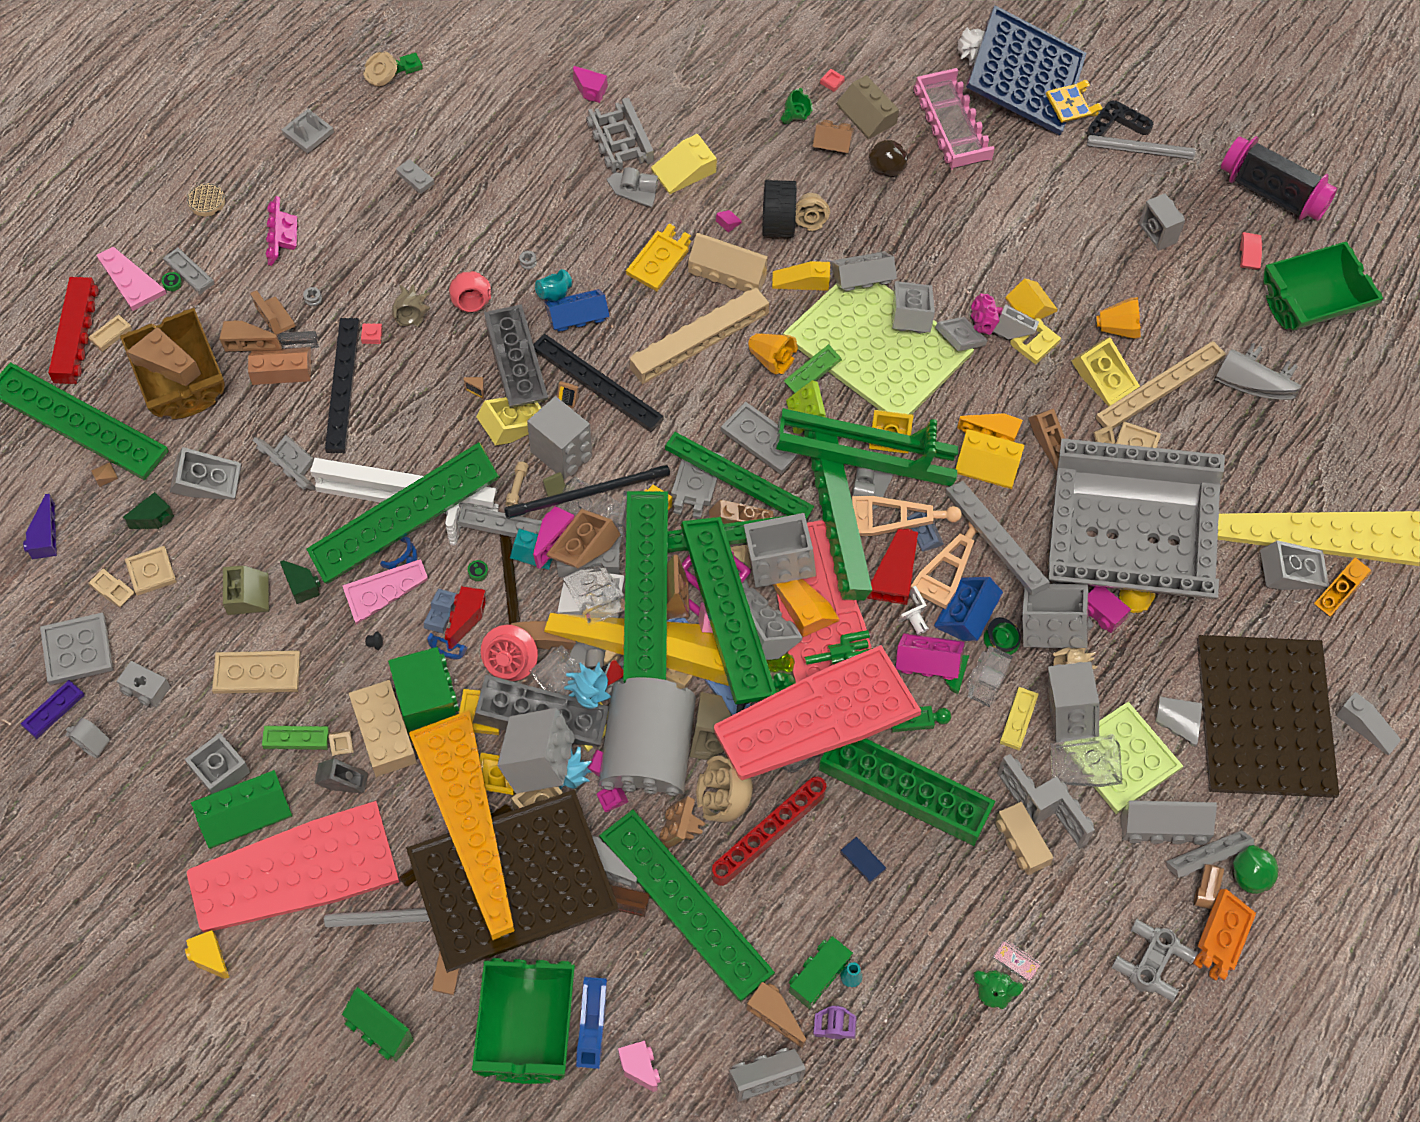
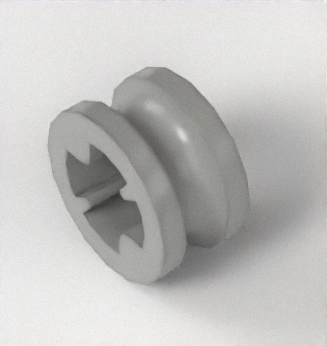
M524 251L520 254L519 260L522 268L529 270L536 266L537 261L534 252Z
M309 287L303 293L305 303L308 306H317L322 301L318 288Z

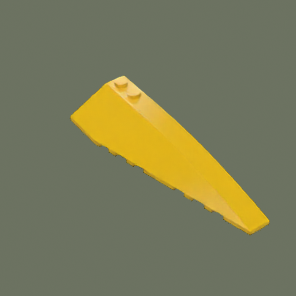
M550 613L544 632L624 655L625 618ZM667 622L666 668L729 686L714 634L702 632L699 624Z

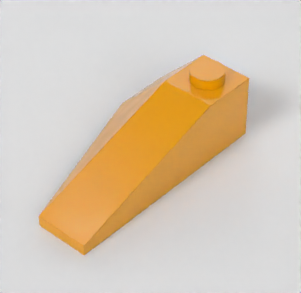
M799 579L772 584L802 637L839 621L830 602L805 580Z

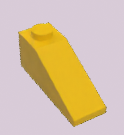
M811 261L775 270L772 273V289L829 291L830 262Z

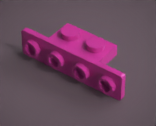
M278 196L272 202L270 201L267 207V212H269L267 220L269 232L266 237V242H268L266 257L270 266L273 265L278 257V246L294 250L297 243V216L280 211V197Z

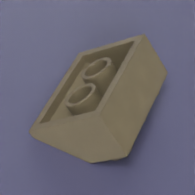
M867 75L853 82L836 103L868 140L897 124L899 109Z

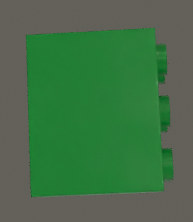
M438 647L388 660L407 733L456 715V712L459 711L457 698L453 690L444 653H439Z

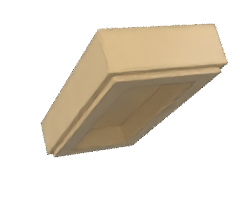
M118 314L88 338L90 342L103 352L119 340L121 335L131 331L132 327Z

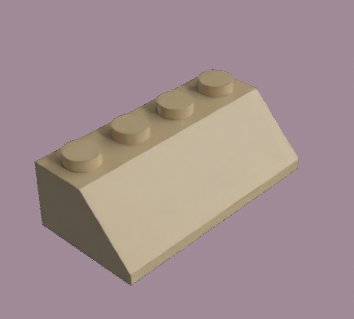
M697 233L688 261V272L744 292L756 287L761 291L766 280L768 256Z

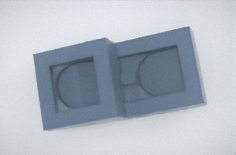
M442 589L437 590L431 602V609L424 621L425 629L444 633L449 622L450 613L454 609V598L457 593Z

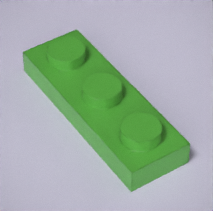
M828 344L785 379L784 382L795 394L812 380L817 381L842 359Z
M264 726L262 747L263 749L328 750L329 727Z

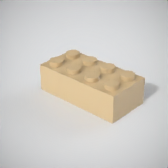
M390 680L350 692L349 696L375 776L378 777L417 764Z

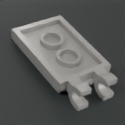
M682 459L671 492L672 498H675L673 513L681 515L684 503L694 505L693 518L701 519L704 505L710 506L718 478Z

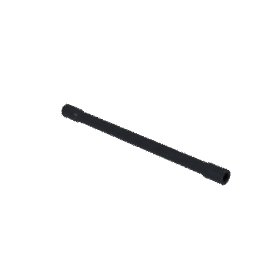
M662 465L647 471L557 495L507 506L504 508V513L507 519L522 516L547 507L648 480L667 477L670 475V469L668 465Z

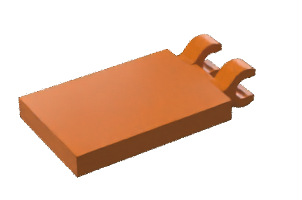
M1227 889L1219 890L1198 943V947L1202 951L1195 957L1193 962L1200 969L1203 965L1210 968L1212 962L1216 965L1209 972V976L1217 981L1218 977L1225 980L1228 976V971L1235 970L1256 915L1255 911Z

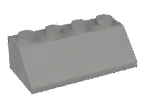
M1129 800L1120 816L1122 841H1129L1130 843L1151 841L1153 844H1160L1164 841L1172 842L1173 844L1194 842L1196 845H1204L1209 843L1214 835L1217 804L1216 802Z

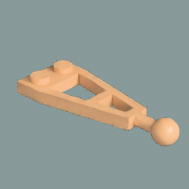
M852 496L860 536H875L895 532L898 529L933 524V519H947L950 522H957L962 515L961 510L955 506L949 507L944 511H933L932 505L877 496ZM873 505L901 509V522L873 527ZM907 510L927 513V517L907 520Z
M970 522L968 523L969 529L966 534H959L918 574L910 587L911 590L912 587L916 586L923 598L944 609L947 608L956 594L974 545L972 538L975 533H978ZM960 544L966 547L962 559L951 554ZM942 561L958 568L951 587L928 576Z

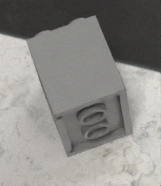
M556 396L527 420L531 453L554 472H561L564 480L569 475H574L580 465L590 460L592 456L590 423Z
M804 513L744 524L755 587L816 576L814 552Z
M1050 584L1049 588L1034 595H1031L1025 588L1023 602L1024 647L1087 648L1089 620L1088 584Z
M1091 662L1048 666L1049 708L1056 746L1099 741V698Z
M557 708L509 717L497 766L516 794L563 786L565 776L567 775L568 761L571 758L574 733L568 728L564 717L560 715Z

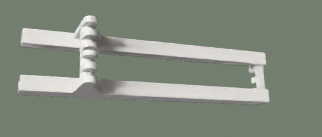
M314 458L310 471L316 481V492L375 502H383L423 477ZM485 487L444 512L447 516L445 524L450 545H456L462 526H458V520L462 505L499 511V504H494V498L497 494L496 488Z

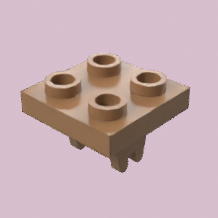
M687 796L668 807L665 813L666 824L659 836L667 849L685 839H693L694 836L692 834L700 835L703 833L698 826L702 827L705 823L691 814L695 799Z

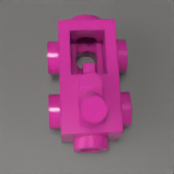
M980 293L971 305V317L974 319V329L977 332L991 335L1000 321L998 315L1003 308L996 307L994 298L989 294Z

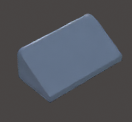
M915 512L907 517V520L927 517V513ZM934 522L933 524L911 528L913 531L918 532L917 542L923 552L944 545Z

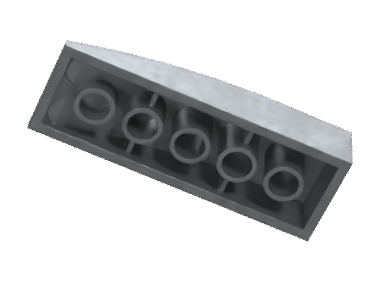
M522 304L484 312L487 332L509 407L513 408L548 400Z
M485 674L473 722L506 731L510 716L557 708L560 715L564 717L568 728L574 733V742L572 744L600 747L609 706L598 704V707L593 709L584 708L577 701V698Z

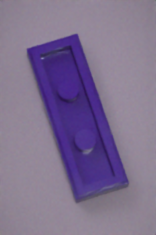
M68 680L21 723V726L37 740L83 698L85 694Z

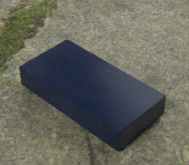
M857 837L840 851L869 884L886 871V867Z

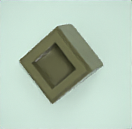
M561 472L543 479V489L547 497L567 492Z

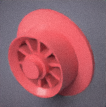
M500 625L490 630L484 637L481 644V658L484 666L493 676L509 681H519L527 677L534 670L538 660V649L534 639L524 629L515 625Z

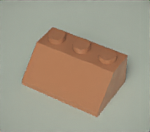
M311 347L252 351L248 356V374L252 385L311 381Z

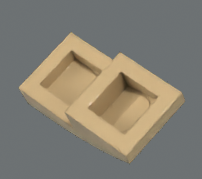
M104 568L89 582L90 587L119 608L135 593L120 579L114 578Z

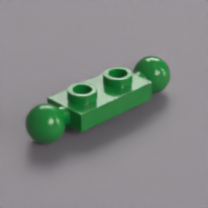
M932 706L919 707L921 715L891 728L892 732L934 729V721L944 725L950 722L952 715L946 708H939L933 713Z

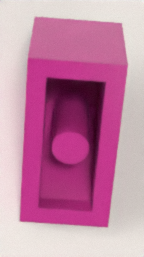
M577 66L573 67V81L582 97L589 101L600 103L608 88L607 75Z

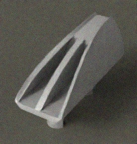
M1251 343L1245 355L1231 349L1216 375V381L1229 387L1270 399H1294L1301 388V385L1290 380L1298 366L1294 364L1288 371L1291 361H1286L1280 374L1255 361L1263 350L1259 346L1253 353L1256 343Z

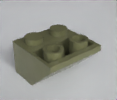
M244 565L223 567V606L227 615L269 612V574Z

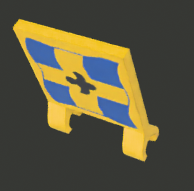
M1087 80L1046 92L1061 123L1090 115L1097 116L1099 111L1103 109L1099 103L1088 107L1081 93L1087 90L1086 87L1090 86Z

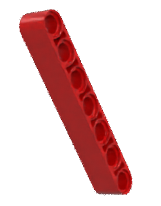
M821 777L809 779L721 856L712 866L713 882L720 886L728 884L819 804L825 797L827 787L825 780ZM818 787L821 789V791L814 792L811 790V788ZM801 800L806 805L798 806L795 802ZM787 814L790 816V819L783 820L780 815ZM772 828L775 832L768 834L764 829ZM754 841L757 842L759 846L756 848H752L748 845V843ZM738 855L741 856L743 860L740 862H736L732 858ZM722 869L725 870L727 874L725 876H719L716 872Z

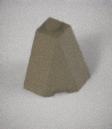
M700 693L689 757L709 760L724 752L714 733V725L731 716L722 696Z

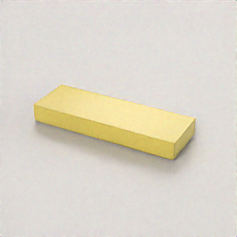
M1021 687L1018 688L999 744L1020 751L1039 693Z

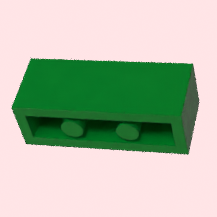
M833 936L828 941L824 939L817 948L819 952L814 958L810 956L803 964L805 969L800 974L795 973L789 981V993L809 1010L851 961L853 952Z

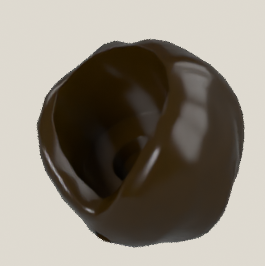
M894 140L878 142L868 156L873 170L889 176L899 175L907 166V152L901 144Z

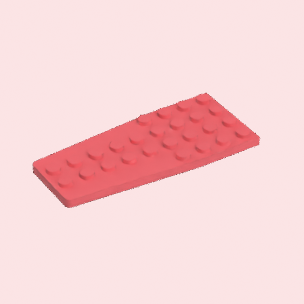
M823 520L807 523L814 552L816 576L803 580L830 602L839 621L803 637L801 642L787 652L792 675L796 683L832 666L830 660L806 665L804 657L828 652L827 647L839 644L840 637L844 634L867 630L857 601L842 600L841 593L838 590L837 575L834 572L833 557L830 554L829 539L826 537L827 529ZM776 592L778 608L782 613L781 617L786 621L794 623ZM867 638V639H862V640H867V641H868L869 648H864V649L855 650V652H856V651H861V650H866V649H871L872 647H871L869 638Z
M882 645L827 667L714 725V733L738 778L745 780L868 738L921 715V709Z
M376 801L312 820L190 868L187 871L199 928L204 933L339 902L399 883Z

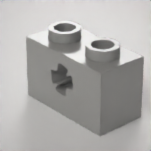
M130 661L117 679V683L121 688L120 691L128 697L134 696L143 705L148 706L150 704L156 708L171 688L166 678L133 661Z

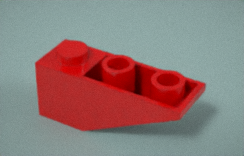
M461 586L459 594L455 595L454 606L456 607L450 613V628H446L445 640H448L449 649H452L482 619L486 605V591L484 589Z

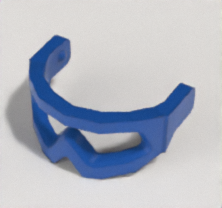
M405 536L400 539L402 542L407 543V549L400 558L392 562L381 561L380 565L390 570L396 568V565L406 558V564L417 561V550L410 538Z
M432 633L429 634L427 639L431 648L437 647V640L446 643L448 651L460 648L459 654L447 653L438 648L440 654L444 653L445 657L450 659L462 658L468 648L465 645L456 644L452 649H449L448 640L435 636Z

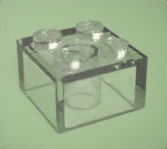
M989 646L987 652L982 651L977 667L973 669L969 677L970 680L966 687L969 689L967 697L990 707L1007 675L1013 656L992 646Z

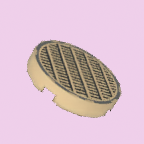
M205 183L195 186L189 192L187 203L194 214L203 217L212 216L218 210L223 209L225 196L222 189L217 185Z

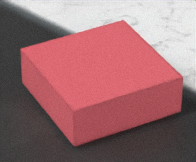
M832 69L820 79V84L833 92L845 82V77Z

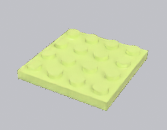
M1129 702L1099 721V741L1066 744L1062 747L1063 751L1115 814L1125 809L1129 800H1138L1183 768L1179 760Z

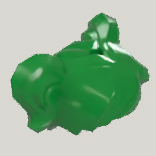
M803 88L790 92L785 101V111L780 118L781 122L788 124L793 119L805 121L812 113L811 99L803 93Z
M977 970L973 973L974 982L979 984V999L988 1007L1004 1009L1013 997L1020 995L1024 990L1022 983L1014 982L1006 973L996 970L988 972Z

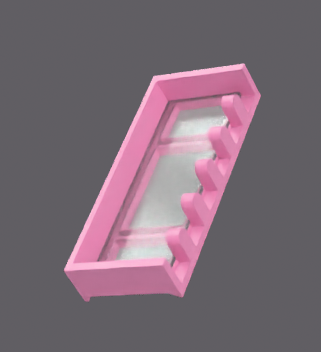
M957 68L919 76L916 79V85H914V93L920 99V106L925 110L926 120L928 123L930 122L932 133L937 137L939 149L943 150L945 162L949 164L951 170L955 167L980 161H992L994 146L988 147V135L982 136L981 134L982 122L975 121V108H969V95L963 96L964 84L962 81L957 82Z

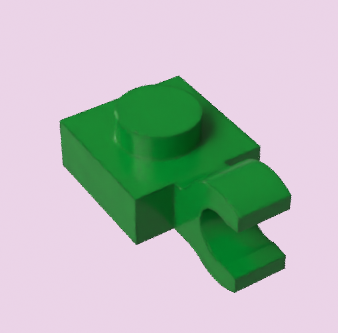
M416 52L399 57L400 61L396 60L397 70L395 74L402 71L410 74L423 70L422 63Z
M779 672L773 676L775 689H779V691L796 683L791 674Z

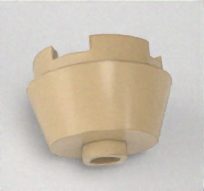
M816 193L804 194L796 203V223L798 226L801 225L807 228L808 231L822 228V225L829 218L830 208L828 204Z

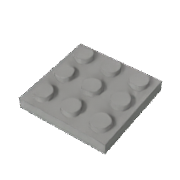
M103 612L40 627L47 682L49 685L113 671L106 619Z

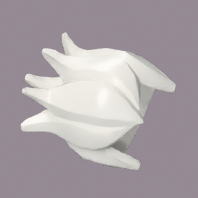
M967 27L963 31L962 37L958 40V52L962 55L961 60L964 57L969 59V65L971 66L975 60L984 31L981 29L969 30Z

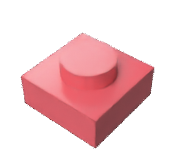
M363 323L362 344H381L382 324Z

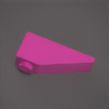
M555 506L542 519L533 553L537 568L541 569L550 559L546 554L575 518L573 514Z

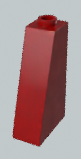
M911 529L897 530L871 581L872 591L867 596V599L907 605L918 532Z

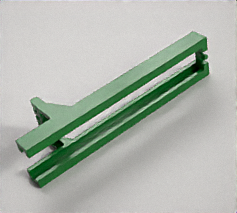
M784 408L780 413L778 421L779 430L776 440L777 450L952 486L957 479L956 469L931 464L934 457L954 461V457L958 455V446L936 441V419H931L925 428L916 433L905 435ZM787 425L922 454V457L914 461L783 433L784 426Z

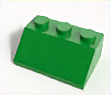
M357 987L354 990L342 1013L345 1020L344 1025L353 1033L356 1030L361 1033V1039L370 1047L374 1044L379 1048L378 1053L385 1060L388 1061L391 1058L394 1062H397L414 1042L410 1030L360 988Z

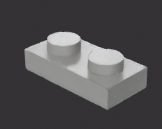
M410 159L396 168V173L420 194L434 185V179Z

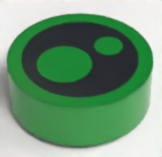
M169 272L162 277V284L167 291H176L182 286V280L178 273Z
M476 560L469 564L467 571L471 580L479 582L486 579L488 567L485 562Z

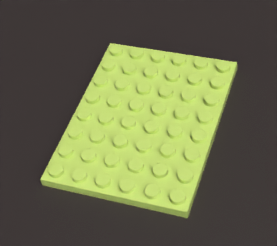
M880 282L873 283L871 287L855 286V289L844 291L836 283L783 333V335L795 337L798 350L810 359L829 344L842 359L828 371L880 411L913 414L974 352L973 348L957 351L935 328L937 322L934 320L931 333L894 329L892 325L894 291L886 285L880 284Z

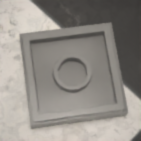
M966 317L937 322L935 326L957 351L985 346L988 341L981 333L974 329V326Z

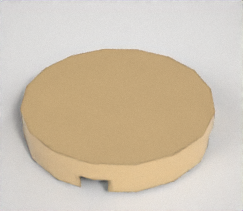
M377 52L366 61L363 75L371 85L383 86L395 76L397 62L388 52Z

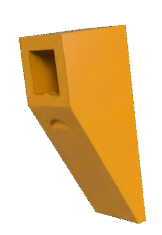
M1005 413L960 416L957 429L962 430L964 433L969 429L1015 442L1023 420Z
M1355 557L1314 604L1331 617L1371 575L1372 570Z

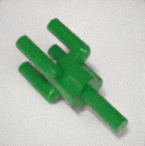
M865 630L842 635L839 644L827 647L828 652L804 657L806 665L829 660L830 664L834 665L870 650L866 649L855 652V650L869 648L868 641L862 640L870 638L869 631Z

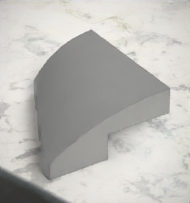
M1160 697L1156 703L1155 723L1161 727L1168 728L1177 737L1178 735L1191 742V746L1196 747L1200 730L1202 703Z

